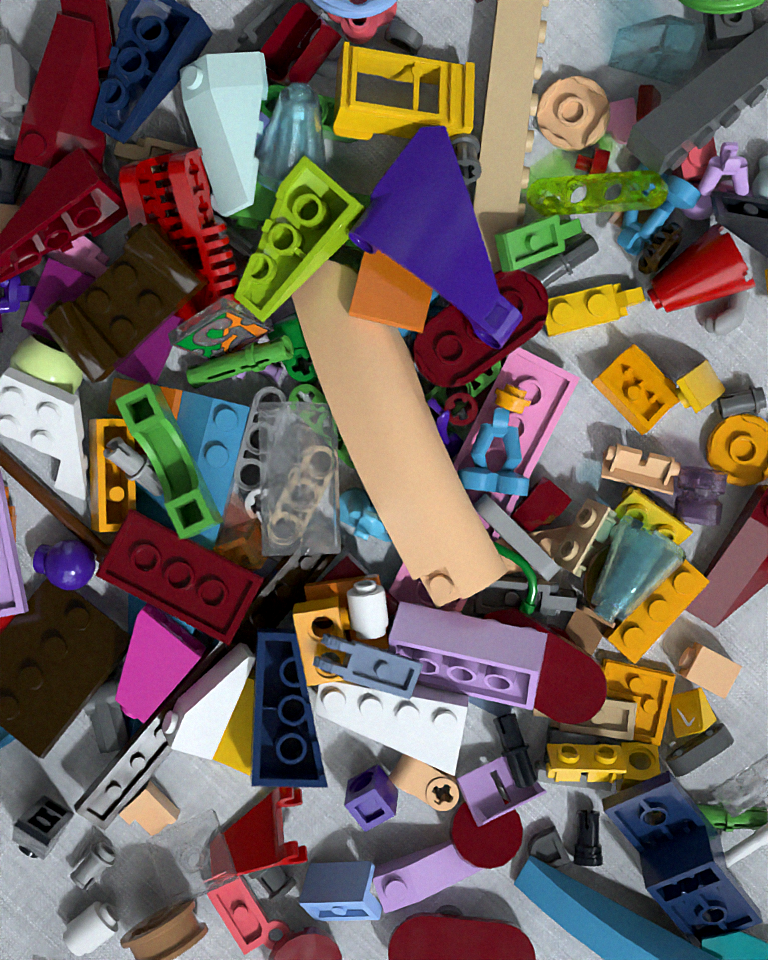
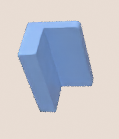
M371 861L310 864L299 904L315 921L380 920L382 905L369 892L375 865Z

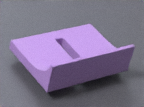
M506 756L500 757L456 779L478 827L547 793L537 781L527 788H518L515 785ZM495 771L510 802L506 805L490 774Z

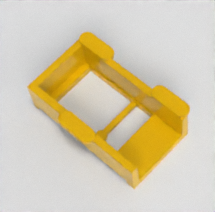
M344 41L336 70L332 128L335 135L370 140L373 133L412 139L421 127L446 126L450 139L457 134L471 133L474 122L475 63L466 62L463 65L349 46L350 42ZM357 72L383 76L389 80L413 83L412 110L356 101ZM419 82L438 85L437 114L418 111Z

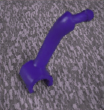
M431 398L427 402L428 406L439 415L435 424L449 457L452 459L458 454L464 442L454 431L451 430L447 433L450 412L448 409L444 411L436 399Z

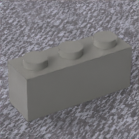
M9 43L0 44V115L8 122H12L13 125L21 126L38 72Z

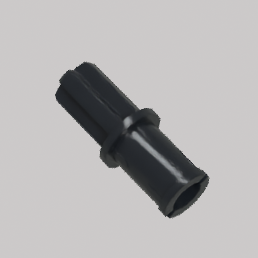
M515 712L508 714V716L505 714L493 719L504 750L501 752V755L507 758L515 785L518 788L532 786L536 783L537 779L527 752L530 746L524 742Z

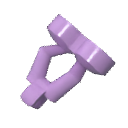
M723 142L720 156L710 159L702 179L689 182L702 196L694 208L681 209L684 215L694 220H704L714 213L710 198L713 190L754 197L752 189L748 184V163L744 157L736 156L738 142ZM722 175H731L732 180L721 181L718 187H716Z

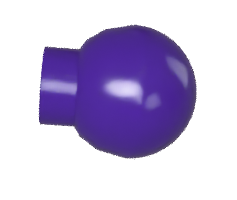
M62 540L52 546L41 544L36 549L33 557L35 572L45 574L51 584L62 590H76L85 586L95 572L96 562L93 552L86 544L78 540Z

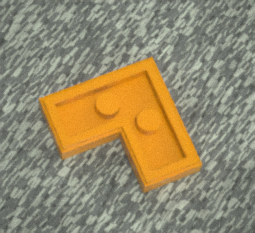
M603 658L601 666L607 679L606 697L637 702L633 740L660 746L676 674Z

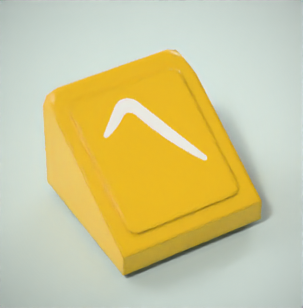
M702 687L671 696L670 706L673 731L676 738L703 732L717 721Z

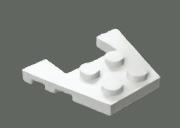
M9 367L0 377V433L5 437L13 438L42 453H47L60 459L61 463L55 488L85 501L90 493V481H87L86 478L88 459L87 455L83 454L81 442L84 438L79 397Z

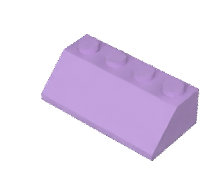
M400 601L389 636V651L423 663L416 684L533 710L545 653L547 633L538 632L530 627L520 628L501 624L494 619L483 620L465 616L457 611L447 612L433 609L421 603L410 604Z

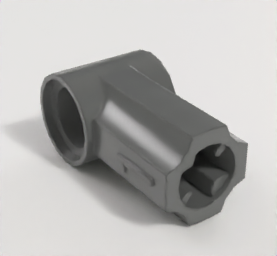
M118 675L108 677L83 708L86 715L91 717L100 754L121 750L130 739L125 713L121 710L120 704L115 701L120 682Z

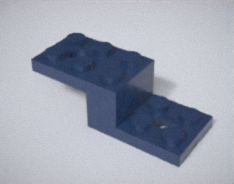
M666 771L602 799L603 811L639 852L645 889L694 946L700 947L701 937L737 930L742 931L763 922L760 909L728 871L720 834L670 771ZM658 810L660 812L653 814L650 811Z

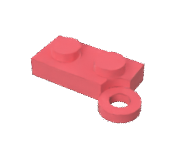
M242 875L220 880L207 888L206 894L244 955L262 944L272 950L277 942L269 936V932L272 929L281 930L283 936L291 932L286 922L280 919L269 921L268 916Z

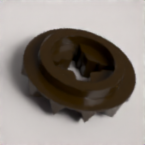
M672 222L665 225L649 242V245L643 251V255L638 261V270L644 275L660 270L676 251L682 240L681 232L683 228L679 224Z

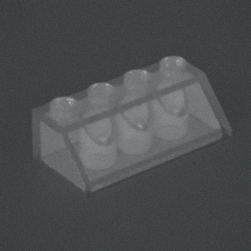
M301 401L258 402L262 556L341 554L338 429L328 403Z

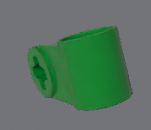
M294 312L265 327L271 330L266 333L270 341L286 335L292 342L294 348L293 358L282 361L288 374L300 384L316 382L318 376L313 364L309 366L310 373L308 375H304L301 371L296 372L300 367L299 361L304 358L308 362H312L297 313Z

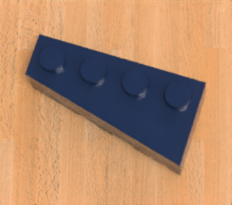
M256 627L250 761L251 786L328 788L297 633L293 628Z

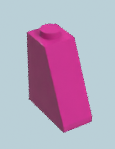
M146 603L136 618L115 701L120 704L121 710L132 719H139L142 723H145L200 660L207 647L165 612Z

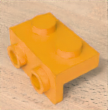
M632 344L618 355L591 382L641 435L647 433L670 408L680 402L675 393V389H677L675 383L667 378L651 361L650 357L635 344Z

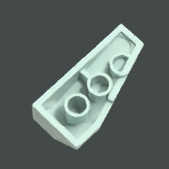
M259 51L206 54L180 69L183 104L196 143L202 149L203 155L201 157L220 214L224 217H228L254 203L259 159L254 153L257 135H262L264 122L259 120L261 101L267 100L268 94L265 57Z

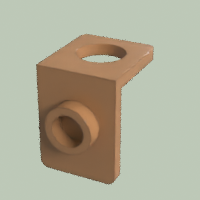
M578 603L576 611L571 615L564 631L569 634L576 646L593 655L608 626L614 629L616 623Z

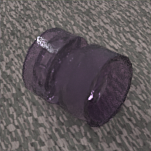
M681 466L677 487L682 493L675 497L672 516L679 521L692 524L720 525L723 503L718 499L719 496L725 494L728 473L704 467ZM695 488L707 490V496L694 494Z

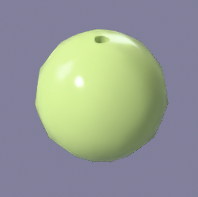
M30 335L18 344L11 355L9 367L73 395L82 382L83 372L56 342L41 335Z

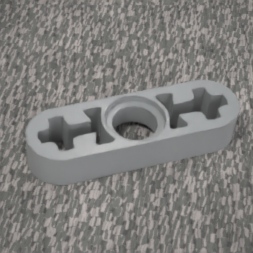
M484 494L473 505L476 512L547 582L561 569L487 494Z

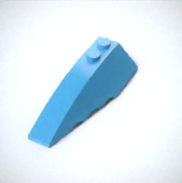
M531 855L515 879L514 885L536 906L603 960H720Z

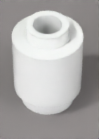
M363 580L354 583L353 588L347 591L351 628L356 631V637L359 639H374L385 635L386 626L389 624L384 587L376 585V582L373 580Z
M94 902L68 923L67 930L63 932L65 944L77 956H82L84 953L90 954L118 931V913L109 903Z

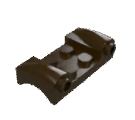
M142 223L134 225L124 235L127 241L123 246L125 253L76 300H69L65 303L62 300H58L44 312L46 319L42 326L92 383L104 381L209 283L207 278L178 251L160 224L148 223L144 226Z

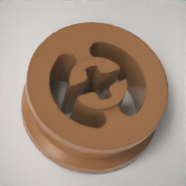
M186 898L164 907L135 925L120 939V944L122 948H130L135 960H173L198 943L207 934L209 928L205 922H198L193 912L196 905L194 900Z

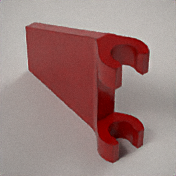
M277 787L210 844L212 880L220 881L274 866L300 864L308 861L307 846L298 847V841L284 843L282 807H294L303 804L302 789L293 790V787Z

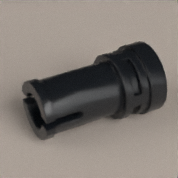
M588 810L576 811L577 843L574 844V864L579 866L603 865L602 845L599 844L600 811L591 810L588 825Z

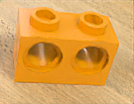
M339 596L294 604L293 619L307 686L342 681L343 679L339 675L315 667L313 661L315 656L333 652L340 658L337 662L343 664L347 652L331 649L321 643V640L325 633L347 640L345 630L351 629L348 607H340ZM325 616L330 618L333 624L329 628L321 629L316 627L313 621L317 617Z

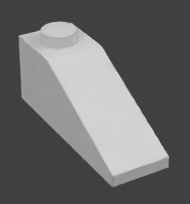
M239 643L177 699L173 711L167 712L163 721L162 731L171 749L213 759L256 659L246 644Z

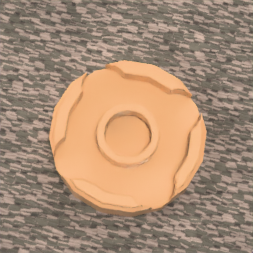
M580 75L553 82L542 93L537 106L539 128L543 136L554 147L565 151H581L596 144L605 134L610 122V104L604 90L594 80Z

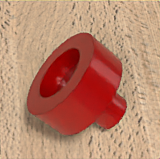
M596 147L592 158L578 154L574 169L587 172L585 184L600 187L609 162L610 151Z

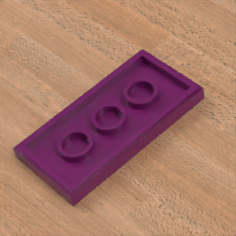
M48 258L20 326L56 342L42 326L46 319L44 315L45 310L58 300H62L64 303L69 300H76L97 279L55 259ZM173 315L115 370L143 384L150 383L156 385L184 319Z

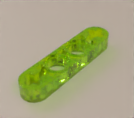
M654 170L549 177L533 182L528 188L526 199L528 204L543 216L649 210L659 207L667 199L668 185ZM653 183L656 188L649 190L648 196H645L641 191L648 190L650 184ZM615 184H621L622 190L620 195L614 200H606L605 194L608 188ZM582 186L587 187L584 199L580 202L572 203L571 195L574 190ZM547 191H549L553 195L545 197ZM545 197L543 203H541L539 199Z

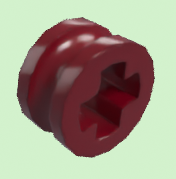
M462 392L450 396L445 402L444 411L448 409L450 412L449 421L458 426L472 423L476 419L479 410L478 403L474 397ZM462 398L463 403L469 401L472 409L467 411L468 418L465 420H461L460 415L456 417L452 415L451 410L456 407L455 401Z

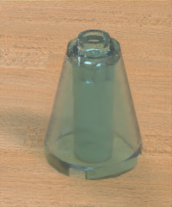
M291 83L288 87L281 90L257 154L259 164L256 181L274 192L278 191L280 184L304 155L328 175L319 95L312 90L310 85L305 83Z
M623 516L617 526L591 599V603L596 606L593 613L610 624H613L615 619L623 622L684 563L687 555H684L686 552L668 537L657 530L652 532L642 528L643 522L629 516Z

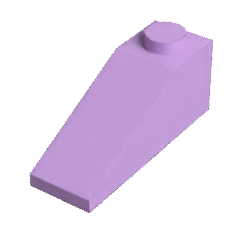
M451 840L375 866L372 879L384 914L420 902L483 869L472 867L461 860L456 853L457 851L453 843H451Z

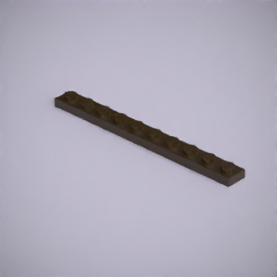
M313 521L264 579L231 644L227 645L217 639L210 643L200 660L147 721L139 727L74 804L76 813L104 831L172 752L173 749L170 748L163 734L162 725L167 712L173 711L177 699L239 643L246 644L254 654L256 627L276 628L294 607V604L305 594L304 586L306 583H314L344 548L340 541L317 522Z

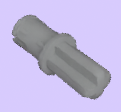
M120 437L112 439L106 445L113 452L104 449V457L121 468L128 480H136L154 496H161L163 494L157 473L153 465L149 463L150 459L147 455H139Z

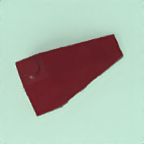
M57 13L23 116L14 160L51 169L65 155L81 147L102 167L106 149V134L91 125L100 93L98 78L100 68L95 23Z
M81 147L65 155L59 163L49 169L1 231L0 283L39 265L42 256L53 250L60 249L63 253L73 248L71 242L90 232L93 238L106 232L128 215L121 191L101 166Z

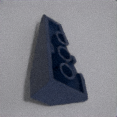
M128 0L120 13L118 21L120 30L115 47H111L109 55L111 64L107 79L101 85L91 125L122 144L131 137L181 80L180 69L198 59L213 35L201 14L175 0Z

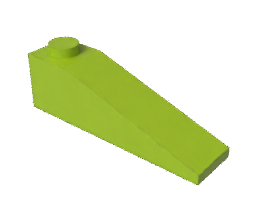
M305 155L280 184L275 195L277 200L269 219L265 220L261 231H263L258 247L255 254H252L234 296L261 322H264L349 239L348 232L366 210L360 202Z

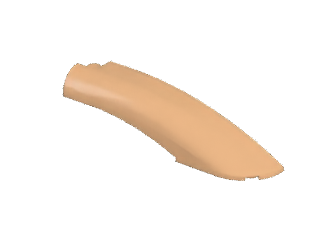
M327 260L292 294V299L314 368L341 437L370 500L413 580L421 578L436 608L461 597L462 599L470 597L500 579L508 569L473 507L453 466L424 396L414 367L415 360L398 328L349 316L359 271L348 264L343 265Z

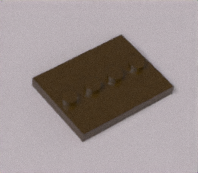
M47 578L27 601L29 611L17 614L0 635V726L41 759L46 757L127 654L132 637L130 633L76 590H62L51 584Z

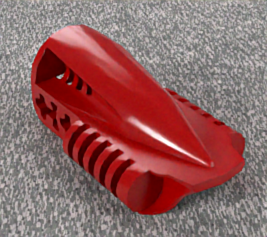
M201 147L186 148L140 159L123 165L119 172V183L131 227L138 223H142L144 226L148 223L160 224L178 251L209 281L174 314L184 319L180 330L187 336L225 311L231 312L235 305L240 304L234 297L237 288H232V286L239 284L240 280L238 275H229L230 272L235 271L237 268L235 262L225 261L233 257V252L231 248L222 249V246L229 244L230 240L228 235L219 236V232L226 230L225 222H215L211 206L209 183L201 158L203 155ZM159 165L160 172L153 174L150 166ZM162 180L163 187L157 188L155 181ZM161 195H165L166 202L161 201ZM227 318L216 320L198 331L194 338L209 339L206 337L207 331L211 328L225 329L231 325V320Z

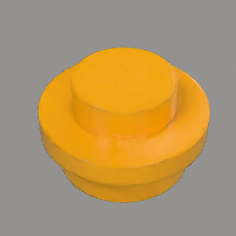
M506 383L504 389L496 387L494 392L497 394L494 403L507 410L522 414L525 406H530L531 400L525 398L527 391L515 385Z

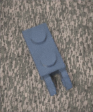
M323 634L321 643L331 649H338L347 653L343 664L324 656H315L313 661L315 667L337 674L346 681L405 699L411 698L423 667V663L419 660L355 640L350 642L337 636Z

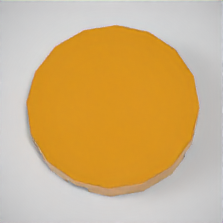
M749 414L729 416L717 423L708 435L705 447L707 463L714 475L727 484L739 487L756 485L767 479L768 423L760 417Z

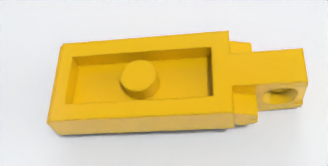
M620 283L614 285L607 284L548 299V315L544 324L547 338L618 321L621 317L628 315L626 307L641 304L645 301L642 287L622 291Z

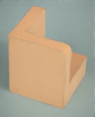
M149 781L134 795L119 815L128 825L136 820L152 837H155L168 824L172 825L178 819L180 810Z

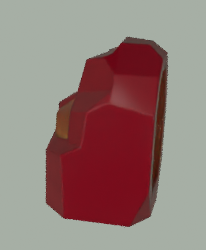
M542 476L530 489L528 496H525L513 510L510 518L521 529L532 532L539 525H550L554 519L562 514L572 499L553 482Z

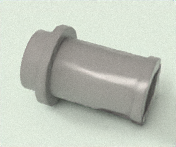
M100 841L97 845L93 844L89 849L90 854L70 874L72 881L81 889L89 890L106 867L110 868L114 865L116 852L103 841Z

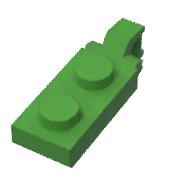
M559 214L547 215L494 235L502 272L515 271L565 251L564 239L582 233L580 219L560 220Z

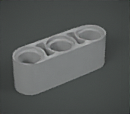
M267 386L261 388L253 399L234 470L236 484L245 491H256L265 487L271 475L289 404L286 395L276 387ZM268 394H276L280 397L281 406L276 413L267 414L262 410V400ZM259 429H266L271 435L270 445L263 450L256 449L252 443V436ZM250 464L257 465L262 472V478L256 485L247 484L242 477L244 468Z

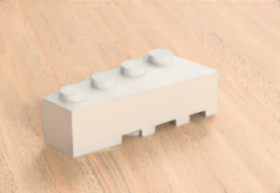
M342 680L319 684L314 714L455 776L469 696L416 684L411 698L405 699Z

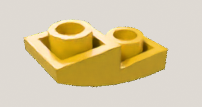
M706 359L676 380L679 387L675 389V393L686 409L691 406L694 412L698 413L720 397L726 389Z

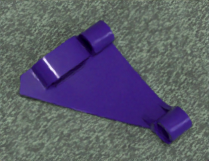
M446 126L421 127L378 182L371 194L370 205L350 229L348 236L363 251L375 254L379 250L419 278L468 318L473 326L474 333L479 339L492 348L501 349L519 325L523 316L517 308L499 293L483 237Z

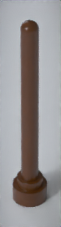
M0 446V466L81 542L91 549L97 556L95 560L99 563V568L111 544L106 545Z

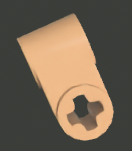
M404 753L388 777L398 788L416 796L436 810H450L458 802L459 786L455 776ZM445 784L449 785L450 795L446 793L441 797L436 795V786L442 788Z

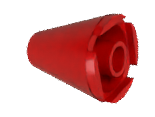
M716 223L650 280L653 288L647 290V293L656 310L664 307L666 313L750 290L756 286L753 278L748 281L745 280L744 276L747 275L746 271L749 269L729 232L723 235L720 234L724 230L722 225Z

